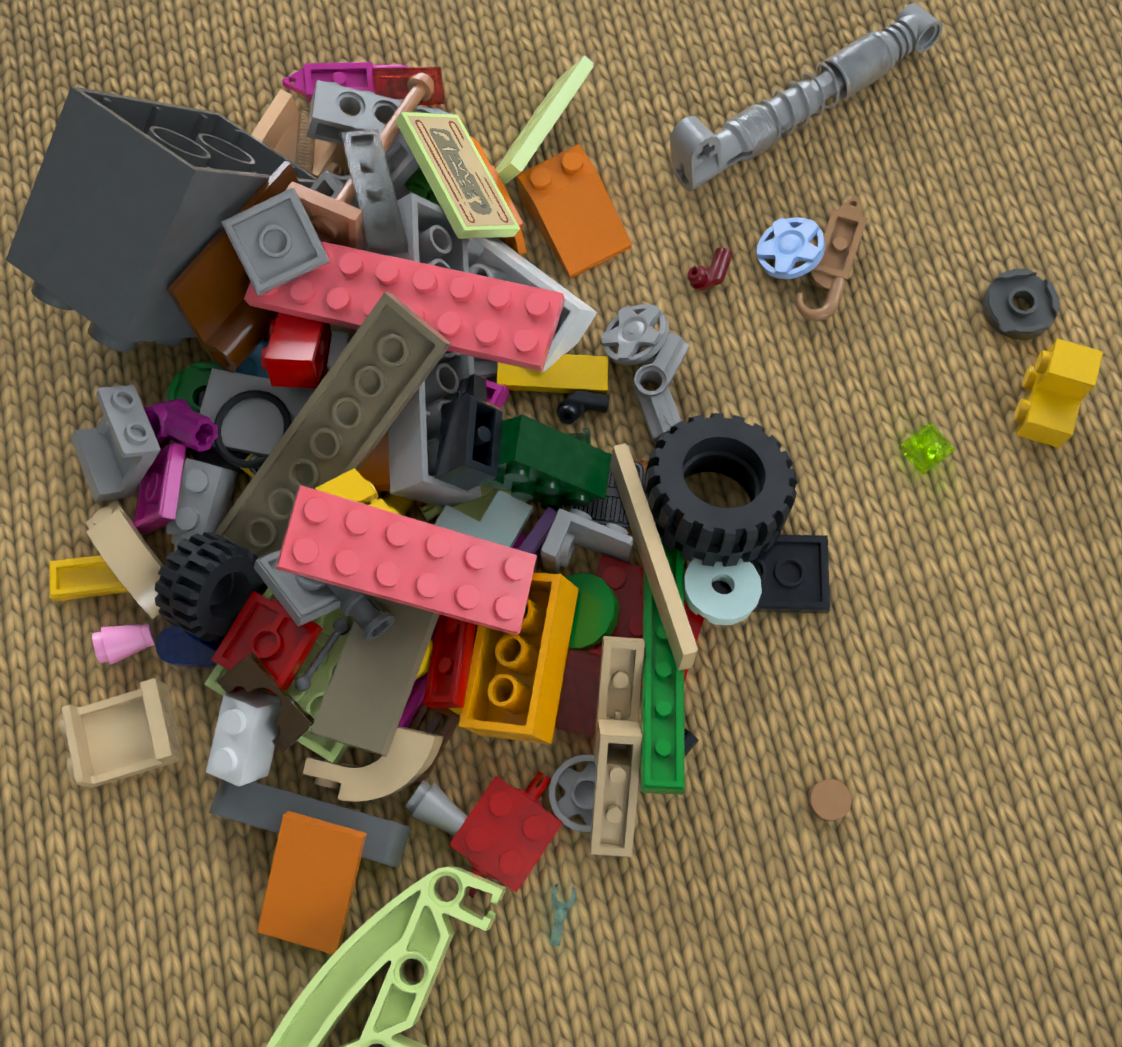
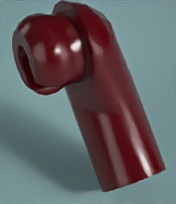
M717 248L711 266L706 268L699 266L698 269L696 266H693L687 274L690 286L696 290L703 291L721 284L725 279L733 255L732 252L726 248Z

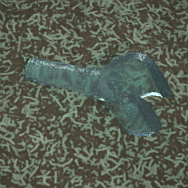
M559 884L553 887L551 901L555 907V917L550 944L560 946L567 910L571 909L576 901V890L573 887L571 899L566 903L559 902L556 898Z

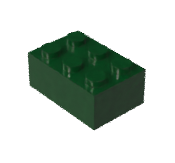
M522 414L502 420L498 476L482 485L490 488H503L511 491V496L514 498L541 503L540 507L544 510L550 507L558 512L559 508L563 509V507L572 505L584 507L588 506L591 501L606 499L612 454Z

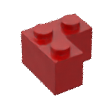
M278 312L276 320L272 319L270 323L269 344L262 348V369L268 371L271 386L316 389L329 371L327 363L332 338L331 326L328 323Z

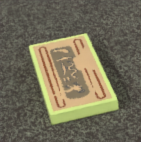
M401 112L396 119V123L457 238L514 237L520 230V227L459 116L452 114Z

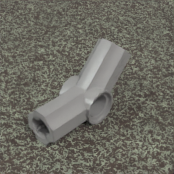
M671 332L668 333L662 348L653 357L645 361L634 377V400L641 408L653 443H656L662 434L669 433L671 426L681 421L669 386L689 350V344L682 337ZM651 382L655 383L659 389L647 391L642 388V385Z

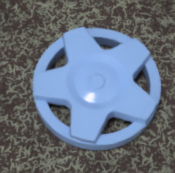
M783 217L776 220L764 232L757 245V257L761 267L767 274L779 279H793L807 274L819 264L825 252V239L819 226L811 219L799 217L788 219ZM815 236L818 237V247L810 243ZM765 259H775V268L770 266ZM796 262H806L802 266L792 269Z

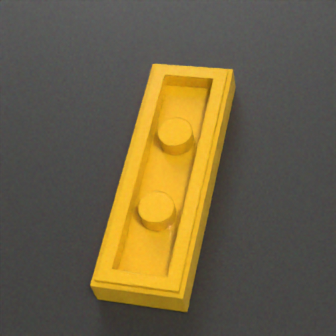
M563 354L545 372L497 362V384L514 391L571 394L576 390L607 395L608 356Z

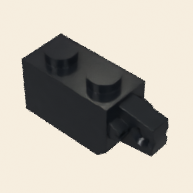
M471 374L468 378L459 381L458 391L454 393L453 400L442 406L435 479L466 491L489 482L498 476L503 411L499 407L487 402L486 379L476 374Z

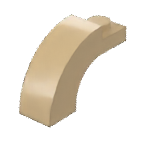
M116 500L108 507L99 509L91 519L85 522L89 528L86 532L119 581L153 619L160 614V607L155 604V597L158 595V592L154 590L155 582L159 581L161 576L158 572L161 566L164 565L145 542L126 509Z
M397 727L387 757L382 756L376 762L367 766H356L340 761L338 764H335L323 757H307L303 774L314 776V784L337 789L339 783H341L337 800L361 802L387 797L406 789L424 774L436 758L444 736L407 727Z

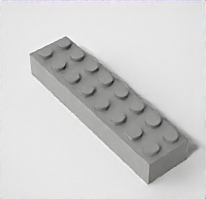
M410 193L381 210L384 231L383 255L469 273L467 238H457L441 206ZM446 351L388 429L390 494L441 507L446 505L454 507L481 497L480 486L466 491L435 479L442 406L453 400L454 393L458 391L459 381L474 374L473 356Z

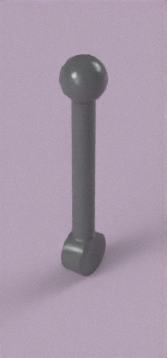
M339 618L334 622V632L305 674L296 678L295 687L297 690L306 691L311 685L310 679L340 635H346L350 631V624L346 619Z

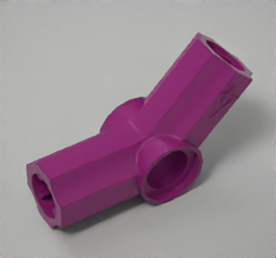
M177 398L143 407L161 450L173 440L201 452L210 449L213 441L218 438V425L212 423L209 417L192 411L183 399Z

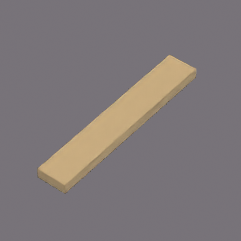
M626 443L615 445L612 450L610 467L677 669L680 671L692 668L698 653V647L629 446Z

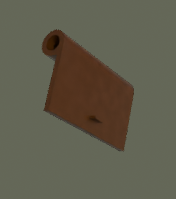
M284 161L236 214L284 192L292 181L300 184L291 163ZM223 227L167 290L210 358L223 369L229 372H236L269 334L270 323L272 319L276 320L278 312L249 306L245 301L244 297L251 281Z

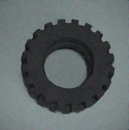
M711 413L710 418H704L702 414L689 417L687 424L684 421L676 423L670 427L669 433L662 434L657 440L655 449L651 451L642 487L658 534L663 536L662 544L671 551L674 548L681 551L680 557L689 561L692 560V557L702 560V565L714 567L715 562H722L724 567L736 566L740 558H742L743 562L756 559L760 552H766L774 544L776 537H779L795 502L797 476L795 470L790 469L793 462L788 452L780 451L782 444L773 435L768 437L764 433L765 428L757 423H754L752 426L744 422L745 418L736 415L733 416V419L724 418V413ZM701 472H715L726 475L744 488L751 502L736 508H721L710 505L694 495L687 486L685 479Z

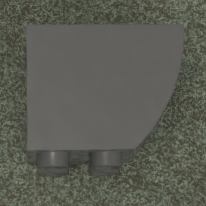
M71 86L6 261L34 280L31 292L40 301L59 309L76 310L90 320L88 334L100 344L119 351H131L136 342L155 341L166 346L176 347L181 344L183 338L197 336L167 289L223 229L221 222L234 216L284 161L291 163L300 185L311 188L317 178L218 112Z

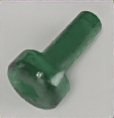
M582 428L580 433L567 434L589 445L591 444L589 428Z

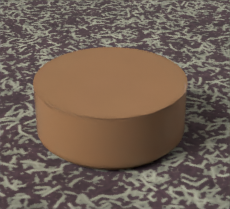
M825 779L812 787L808 803L816 817L830 822L843 818L849 812L852 799L848 788L842 782L835 779Z

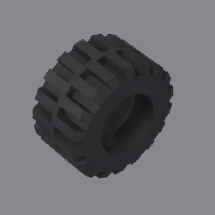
M204 532L202 535L198 533L191 535L189 541H181L177 544V550L175 552L171 551L168 554L165 566H161L158 572L161 576L159 581L155 582L154 590L158 592V595L155 597V604L160 607L159 613L163 618L204 641L211 642L212 640L221 641L225 638L251 593L255 591L262 595V590L260 589L264 581L254 569L255 561L258 559L254 552L217 534Z

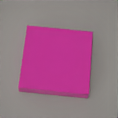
M172 443L162 449L141 480L134 518V525L139 533L147 535L175 520L186 446Z

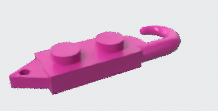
M373 62L303 63V68L284 78L282 84L283 87L306 97V102H311L317 80L336 82L344 87L360 91H371L376 95L382 96L387 87V79H406L409 81L417 73L412 68L400 64L373 65Z

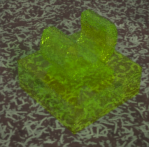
M931 421L899 446V449L923 476L951 456L956 450Z

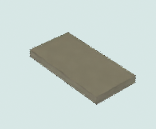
M373 596V599L385 612L393 614L395 621L386 632L373 641H366L362 636L363 630L355 621L353 622L310 733L387 757L440 614Z

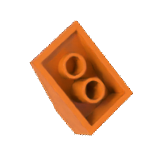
M580 144L517 175L519 199L570 279L632 248V243L604 184Z

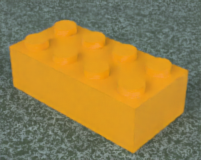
M533 573L519 634L512 635L478 625L464 708L461 710L459 727L479 736L552 744L579 590L578 587L561 574Z

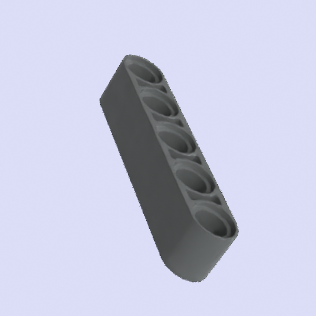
M220 779L209 811L211 814L279 833L283 815L287 811L295 812L367 833L362 858L397 868L400 866L411 830L409 826L254 781L239 787Z

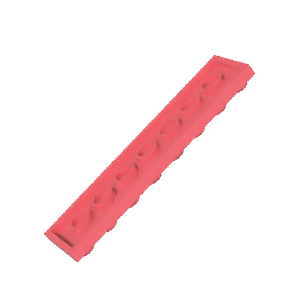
M322 241L321 243L331 261L330 263L262 296L257 295L250 282L244 297L249 306L358 330L384 292H391L452 343L447 351L543 372L565 302L564 294L560 292Z

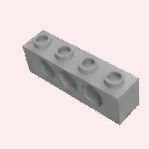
M317 80L311 99L306 137L368 151L403 99L396 100L376 95L371 91H360L344 87L336 82ZM417 105L413 113L451 114L439 108H428Z

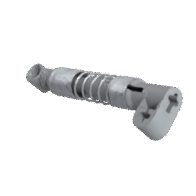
M912 3L899 13L894 23L882 31H871L831 55L822 63L820 62L817 66V77L806 71L803 73V80L800 82L791 80L788 89L785 91L776 90L774 98L771 100L761 99L760 105L753 104L724 123L722 130L714 134L695 116H688L682 119L674 127L670 136L672 168L678 182L687 191H692L736 162L751 160L778 143L781 134H792L796 126L808 124L810 117H819L825 108L835 107L838 100L845 101L886 75L894 68L896 61L914 50L918 53L929 50L939 39L943 30V24L919 4ZM806 75H810L813 79L807 82L805 78ZM832 96L836 98L832 105H825V100ZM820 106H822L821 111L817 114H814L817 111H819Z

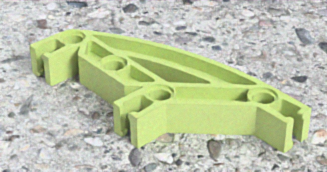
M454 866L438 868L420 879L368 919L329 958L289 1009L266 1047H323L345 1012L390 961V968L361 1037L338 1047H371L372 1044L376 1043L382 1044L384 1047H428L400 1034V1032L413 1027L419 1021L455 933L448 915L487 931L491 928L496 913L489 910L486 916H482L464 906V900L468 896L469 887L493 894L490 903L495 905L502 900L506 888ZM445 876L454 878L458 883V894L451 901L442 898L438 891L439 882ZM408 959H417L422 963L424 977L421 981H411L406 976L404 968Z

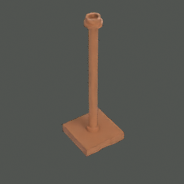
M418 73L409 79L407 83L408 94L335 199L293 181L286 190L291 188L296 190L320 241L363 250V211L350 204L400 132L396 123L400 113H413L421 100H429L433 95L434 82L427 74Z

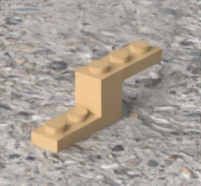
M603 636L593 750L596 765L590 836V854L632 857L642 748V733L638 724L645 642L641 638Z

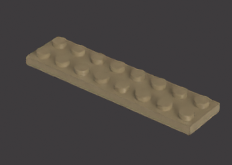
M384 292L213 534H217L249 549V551L254 552L258 556V559L280 550L300 485L315 489L353 468L358 471L452 343L391 292Z

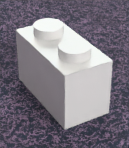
M257 688L249 693L243 689L223 695L206 773L239 787L268 776L275 749L272 740L279 732V726L275 722L281 710L279 697Z

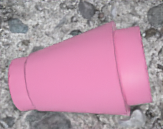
M150 623L101 627L100 632L92 634L95 654L100 664L109 662L112 665L147 649V647L155 645Z

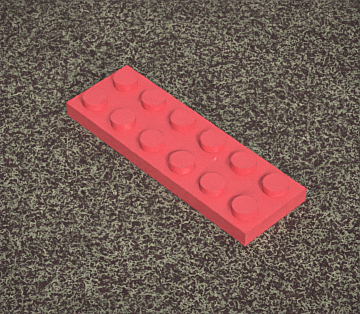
M300 485L297 490L276 569L517 635L521 630L537 555Z

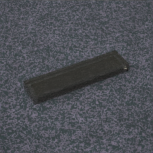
M372 129L341 133L342 145L357 207L363 211V232L368 251L383 255L408 252V242L379 130Z

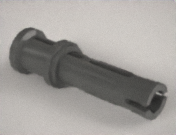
M325 583L341 602V612L346 617L351 616L363 630L362 636L366 641H373L380 637L395 621L393 614L385 612L373 599V596Z

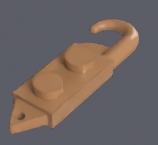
M856 195L838 209H832L824 233L825 252L821 261L812 270L810 275L814 285L828 292L824 305L819 309H810L803 302V294L801 292L796 294V308L808 320H826L834 315L838 309L868 219L863 217Z

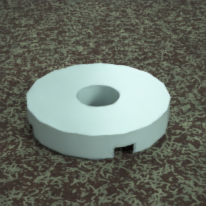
M695 558L689 563L684 576V599L689 609L696 615L699 613L702 617L707 618V622L715 625H733L744 621L756 608L762 593L761 578L754 565L750 562H743L742 558L739 559L736 566L724 567L722 562H715L714 567L702 565V560ZM724 581L731 587L732 592L729 594L717 593L712 587V582Z

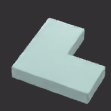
M499 489L480 522L446 505L435 525L512 548L533 512V506Z

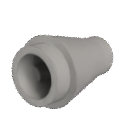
M425 780L422 781L405 806L406 809L413 813L411 817L446 831L453 837L468 817L435 782L433 785H430Z

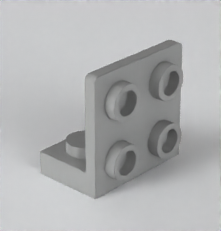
M559 508L541 549L543 571L549 574H558L561 566L568 568L576 549L573 544L629 563L634 538L629 536V532L621 526L607 523L606 526L591 521L592 517L583 511L570 509L568 512Z

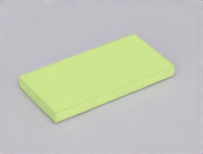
M585 55L555 82L497 166L496 170L504 185L523 171L593 69L594 63Z

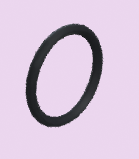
M248 390L230 398L219 410L214 424L218 425V438L214 440V443L220 455L234 466L258 468L262 466L269 454L261 459L246 461L231 455L225 448L221 436V427L228 411L242 400L261 398L270 401L279 409L284 422L283 435L292 421L286 405L277 396L266 391Z

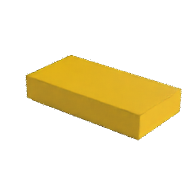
M101 555L49 561V598L53 601L128 592Z

